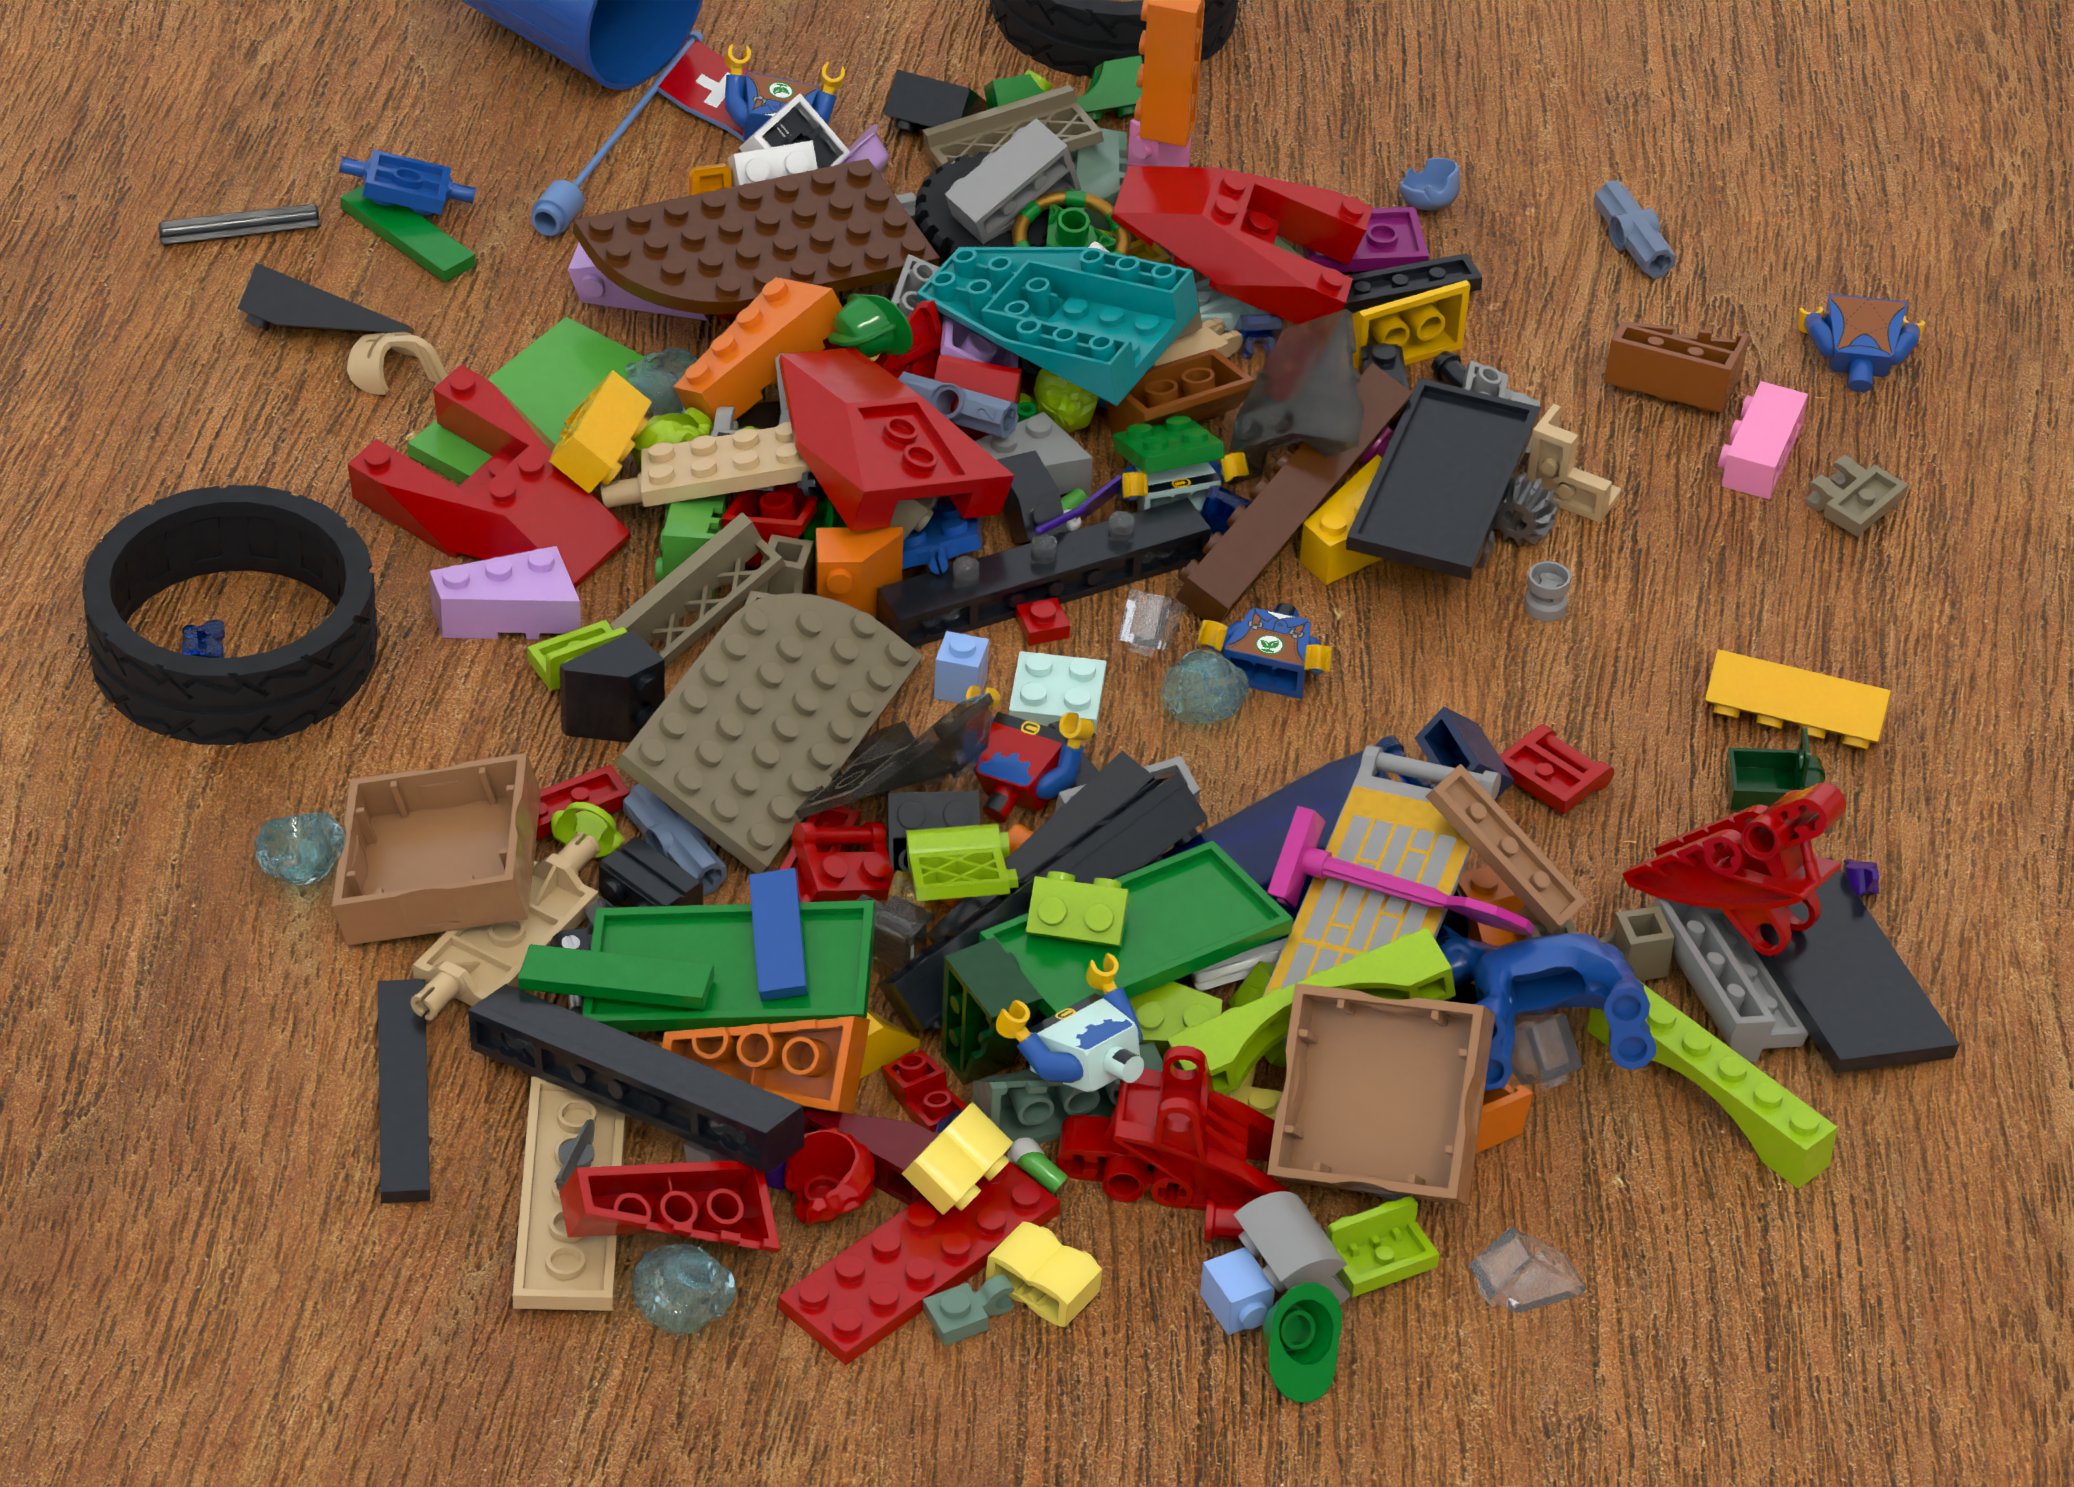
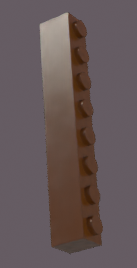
M1373 362L1362 375L1355 371L1341 389V392L1345 394L1341 400L1338 401L1333 397L1318 416L1322 422L1317 427L1310 423L1295 442L1299 446L1297 451L1292 454L1287 450L1272 469L1276 473L1270 481L1263 477L1249 496L1253 502L1247 508L1240 504L1226 522V525L1230 527L1224 535L1217 531L1202 550L1206 554L1203 560L1198 562L1194 558L1186 566L1178 578L1184 584L1175 598L1203 620L1222 623L1303 528V523L1323 505L1398 417L1411 397V391Z

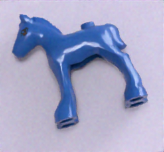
M1441 925L1439 930L1440 938L1436 942L1452 967L1454 986L1474 981L1478 1001L1475 1005H1483L1495 1014L1485 1091L1505 1087L1513 1071L1512 1058L1515 1047L1514 1019L1518 1015H1543L1560 1008L1573 1007L1602 1009L1610 1026L1609 1046L1611 1057L1619 1067L1629 1070L1642 1068L1656 1055V1044L1650 1032V1026L1645 1021L1649 1015L1650 1003L1644 990V985L1634 977V969L1628 962L1624 961V953L1614 945L1602 943L1588 933H1563L1528 938L1496 946L1462 937L1447 925Z

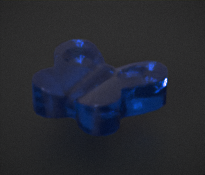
M211 620L200 626L186 625L182 628V654L207 658H225L224 648L220 643L225 637L224 622L221 620Z

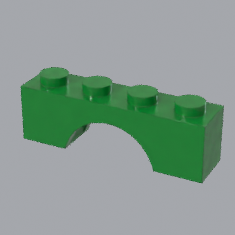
M1141 55L1104 61L1094 68L1089 87L1082 96L1076 98L1077 103L1094 122L1102 120V114L1116 112L1117 118L1135 114L1137 100L1139 97H1142V88H1137L1136 86L1139 67L1142 63ZM1031 74L992 80L984 86L988 110L1045 92L1037 85Z

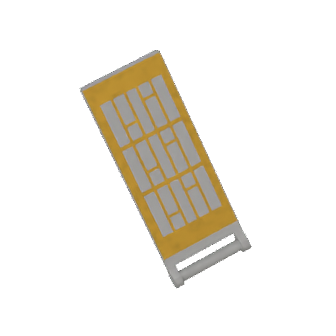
M1367 745L1362 756L1358 774L1325 851L1331 852L1333 858L1430 886L1448 896H1454L1473 848L1425 797L1432 789L1375 777V775L1381 770L1440 783L1455 768L1384 753L1382 747ZM1485 770L1483 774L1468 771L1495 800L1500 789L1501 774ZM1327 876L1325 879L1313 877L1292 926V933L1289 934L1263 997L1272 990L1288 987L1308 978L1317 971L1330 969L1351 960L1359 953L1370 952L1391 943L1407 933H1414L1428 927L1436 940L1448 909L1430 908ZM1287 1036L1280 1042L1287 1043Z

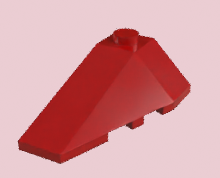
M797 482L776 485L774 491H740L721 518L722 528L739 514L743 513L753 522L761 538L767 544L771 534L798 538L817 512L818 498L805 497L803 491L797 488ZM759 551L745 565L760 567L763 554Z

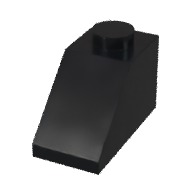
M1036 450L996 459L1015 475L1004 503L1012 543L1029 542L1068 532L1065 522L1041 535L1035 533L1037 526L1064 514L1059 490Z

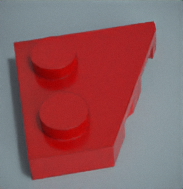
M923 300L918 303L907 318L913 334V344L908 353L902 355L880 354L875 363L897 379L903 371L933 380L935 378L938 358L941 355L942 326L935 300Z

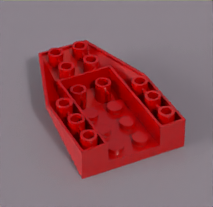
M855 347L780 355L779 366L795 447L850 531L889 527L897 502L901 500L948 496L963 519L1001 514L1015 475L923 397Z

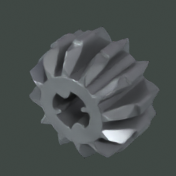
M1526 472L1517 478L1514 477L1493 526V529H1500L1502 531V541L1512 537L1515 539L1518 547L1525 543L1526 540L1535 545L1543 536L1551 532L1555 525V516L1558 513L1559 503L1552 500L1554 489H1543L1541 487V478L1534 482L1530 481Z

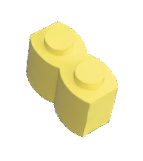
M971 1102L902 1172V1175L942 1215L954 1205L962 1211L981 1192V1189L975 1183L982 1176L991 1181L1008 1164L1010 1160L1004 1153L1012 1146L1013 1142Z
M1023 1221L988 1256L986 1280L996 1275L1005 1274L1014 1288V1292L1008 1294L1011 1299L1026 1303L1037 1315L1054 1325L1066 1327L1100 1292L1102 1268L1089 1253L1062 1245L1049 1229Z

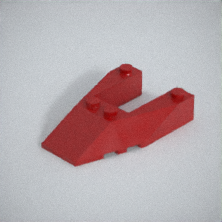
M1129 165L1110 219L1152 247L1155 241L1175 255L1173 262L1180 267L1187 269L1190 265L1210 279L1208 286L1212 289L1328 338L1346 304L1353 278L1343 275L1338 270L1324 267L1275 246L1276 235L1349 265L1367 230L1373 207L1355 197H1348L1336 191L1217 167Z
M463 365L457 367L433 388L437 423L492 455V457L459 487L378 439H375L348 463L353 499L453 558H458L463 554L487 560L494 557L557 546L573 586L576 589L631 538L630 531L610 508L604 506L602 498L594 489L590 493L586 492L549 462L555 444L494 383Z

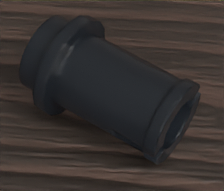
M1449 351L1440 353L1431 365L1434 371V378L1438 381H1445L1448 385L1462 388L1466 367L1461 364V357Z

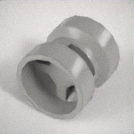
M1542 561L1530 568L1527 580L1529 589L1526 592L1524 602L1525 611L1530 617L1549 622L1561 619L1565 615L1568 604L1567 593L1571 583L1570 571L1562 564L1552 561Z

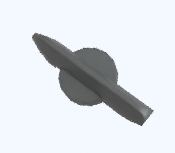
M587 1120L577 1138L563 1143L559 1148L558 1158L562 1167L554 1182L565 1185L576 1168L591 1166L594 1159L592 1147L595 1132L594 1120Z

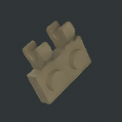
M1843 455L1833 464V467L1839 470L1833 477L1829 479L1824 475H1818L1810 482L1809 487L1816 491L1805 499V503L1816 511L1825 509L1824 517L1858 537L1905 498L1908 484L1875 464L1866 470L1853 458Z

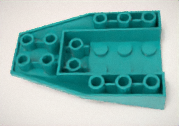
M958 247L917 292L919 301L935 300L937 311L1001 347L1116 406L1199 312L1193 270L1088 247Z

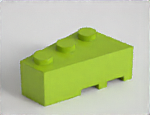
M1174 981L1129 999L1143 1035L1140 1045L1154 1042L1162 1061L1165 1052L1169 1049L1168 1037L1177 1034L1188 1026H1196L1222 1014V999Z

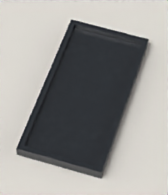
M1419 378L1349 530L1346 549L1471 580L1531 440L1533 429L1539 421L1540 407Z
M1841 870L1815 890L1820 901L1821 914L1813 926L1805 931L1791 930L1792 938L1789 946L1778 955H1763L1754 949L1834 1073L1955 1057L1960 1044ZM1803 902L1789 905L1791 911L1798 919L1808 920L1809 911ZM1761 924L1760 932L1763 939L1769 944H1779V936L1775 928L1771 924Z

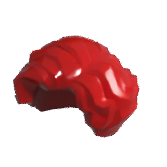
M836 1127L818 1129L804 1134L805 1146L788 1158L785 1164L784 1185L788 1190L795 1193L796 1204L794 1212L796 1217L806 1225L815 1222H823L825 1224L835 1221L843 1214L863 1207L872 1195L874 1189L872 1183L875 1180V1161L867 1146L860 1143L852 1134L839 1131Z

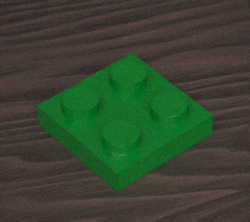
M1173 416L1166 419V423L1153 426L1149 424H1133L1127 427V431L1113 433L1114 450L1145 474L1224 458V443L1187 416Z

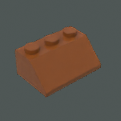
M1210 349L1149 368L1118 406L1106 400L1108 427L1115 433L1127 431V427L1133 424H1149L1151 426L1166 423V419L1173 416H1187L1193 421L1214 419L1221 416L1224 412L1238 408L1255 388V379L1216 349Z

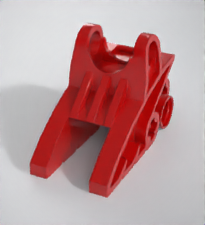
M1819 783L1803 790L1789 791L1770 807L1761 804L1753 805L1741 810L1739 813H1733L1713 823H1708L1688 833H1683L1663 841L1654 848L1658 857L1633 865L1623 872L1622 875L1628 886L1654 897L1690 906L1721 909L1733 926L1756 951L1768 956L1778 955L1789 946L1792 938L1791 930L1805 931L1818 921L1821 914V905L1815 890L1841 869L1839 862L1814 855L1811 839L1821 835L1842 818L1846 811L1844 795L1837 787L1829 783ZM1803 902L1809 911L1808 920L1798 919L1791 911L1789 905ZM1761 924H1771L1775 928L1779 936V944H1769L1763 939L1760 932Z
M1175 1046L1168 1049L1164 1054L1162 1072L1144 1068L1141 1076L1135 1082L1127 1083L1120 1079L1117 1106L1112 1110L1111 1117L1073 1115L1065 1119L1061 1126L1056 1160L1057 1167L1070 1178L1102 1182L1104 1193L1116 1201L1132 1202L1141 1198L1145 1190H1150L1153 1199L1161 1205L1186 1209V1205H1188L1193 1210L1206 1211L1207 1199H1214L1216 1205L1243 1207L1248 1202L1269 1193L1279 1191L1291 1192L1271 1176L1246 1163V1159L1259 1160V1156L1263 1160L1269 1161L1275 1121L1250 1106L1215 1091L1206 1055L1195 1047ZM1178 1060H1187L1193 1062L1197 1067L1193 1070L1184 1071L1174 1067L1172 1063ZM1149 1163L1156 1167L1154 1171H1148ZM1168 1183H1175L1178 1186H1170Z

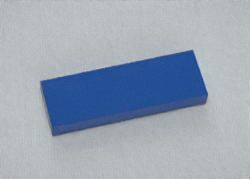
M790 868L750 874L749 883L761 1001L806 995L808 994L796 869Z

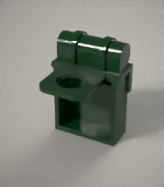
M1806 727L1801 728L1798 748H1795V750L1728 747L1725 770L1730 810H1743L1760 804L1770 807L1789 791L1803 790L1815 784L1824 783L1825 769L1822 767L1821 760L1817 756L1810 755Z

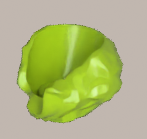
M1044 368L1040 369L1036 376L1033 391L1038 402L1039 413H1046L1066 433L1083 429L1090 424L1099 396Z
M694 407L688 408L682 414L669 413L667 415L653 416L648 420L642 432L633 440L636 444L631 453L635 458L636 465L641 468V449L650 448L662 442L675 444L692 441L699 436H710L714 427L713 423L706 414Z

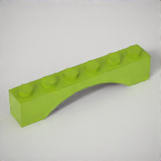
M1428 927L1414 933L1401 935L1391 943L1370 952L1359 953L1351 960L1327 970L1317 971L1308 978L1297 982V984L1363 991L1376 997L1395 1000L1424 998L1444 1001L1456 996L1452 967ZM1295 984L1283 989L1272 990L1262 998L1241 1007L1230 1008L1220 1016L1196 1026H1188L1182 1029L1177 1034L1167 1038L1169 1049L1175 1046H1190L1201 1050L1207 1058L1214 1090L1225 1095L1239 1089L1249 1071L1261 1057L1288 1036ZM1178 1060L1172 1063L1174 1067L1184 1071L1193 1070L1197 1067L1193 1062L1187 1060Z
M1644 985V990L1650 1003L1649 1015L1645 1021L1650 1026V1032L1656 1044V1055L1651 1059L1652 1061L1678 1071L1712 1096L1735 1120L1751 1142L1761 1161L1797 1189L1830 1166L1838 1129L1836 1125ZM1591 1008L1587 1031L1610 1048V1026L1605 1017L1604 1010Z

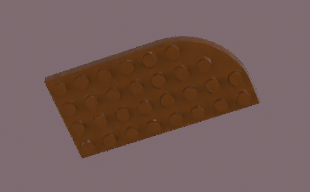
M869 159L576 219L573 224V234L599 271L617 286L653 304L673 310L698 314L723 315L740 313L762 292L763 287L775 277L833 288L834 292L837 293L899 279L908 254L938 267L940 261L936 251Z

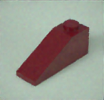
M807 1109L803 1113L804 1134L818 1129L836 1127L839 1131L852 1134L860 1143L867 1146L875 1161V1180L872 1183L874 1187L907 1205H911L923 1196L902 1175V1172L934 1141L939 1133L931 1132L917 1123L816 1109Z

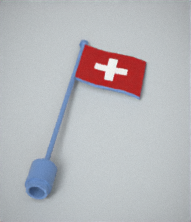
M693 30L690 32L685 46L574 182L556 180L540 196L532 207L531 222L538 232L546 236H554L567 229L584 207V196L579 187L656 92H659L687 112L727 130L745 142L742 137V128L733 122L724 106L726 75L730 74L731 69L726 66L722 56L702 44L703 35L699 31ZM746 68L742 69L743 76H745L746 71L752 72Z

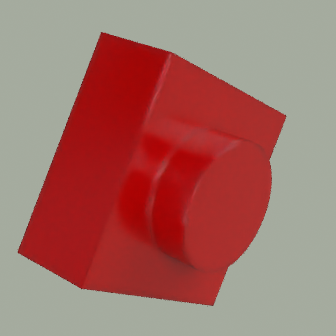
M1057 597L1016 605L1015 618L1028 646L1070 638V623Z

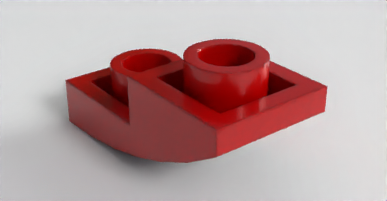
M923 1050L905 1054L900 1059L881 1066L884 1079L910 1119L931 1132L940 1134L967 1107L947 1087L946 1072Z

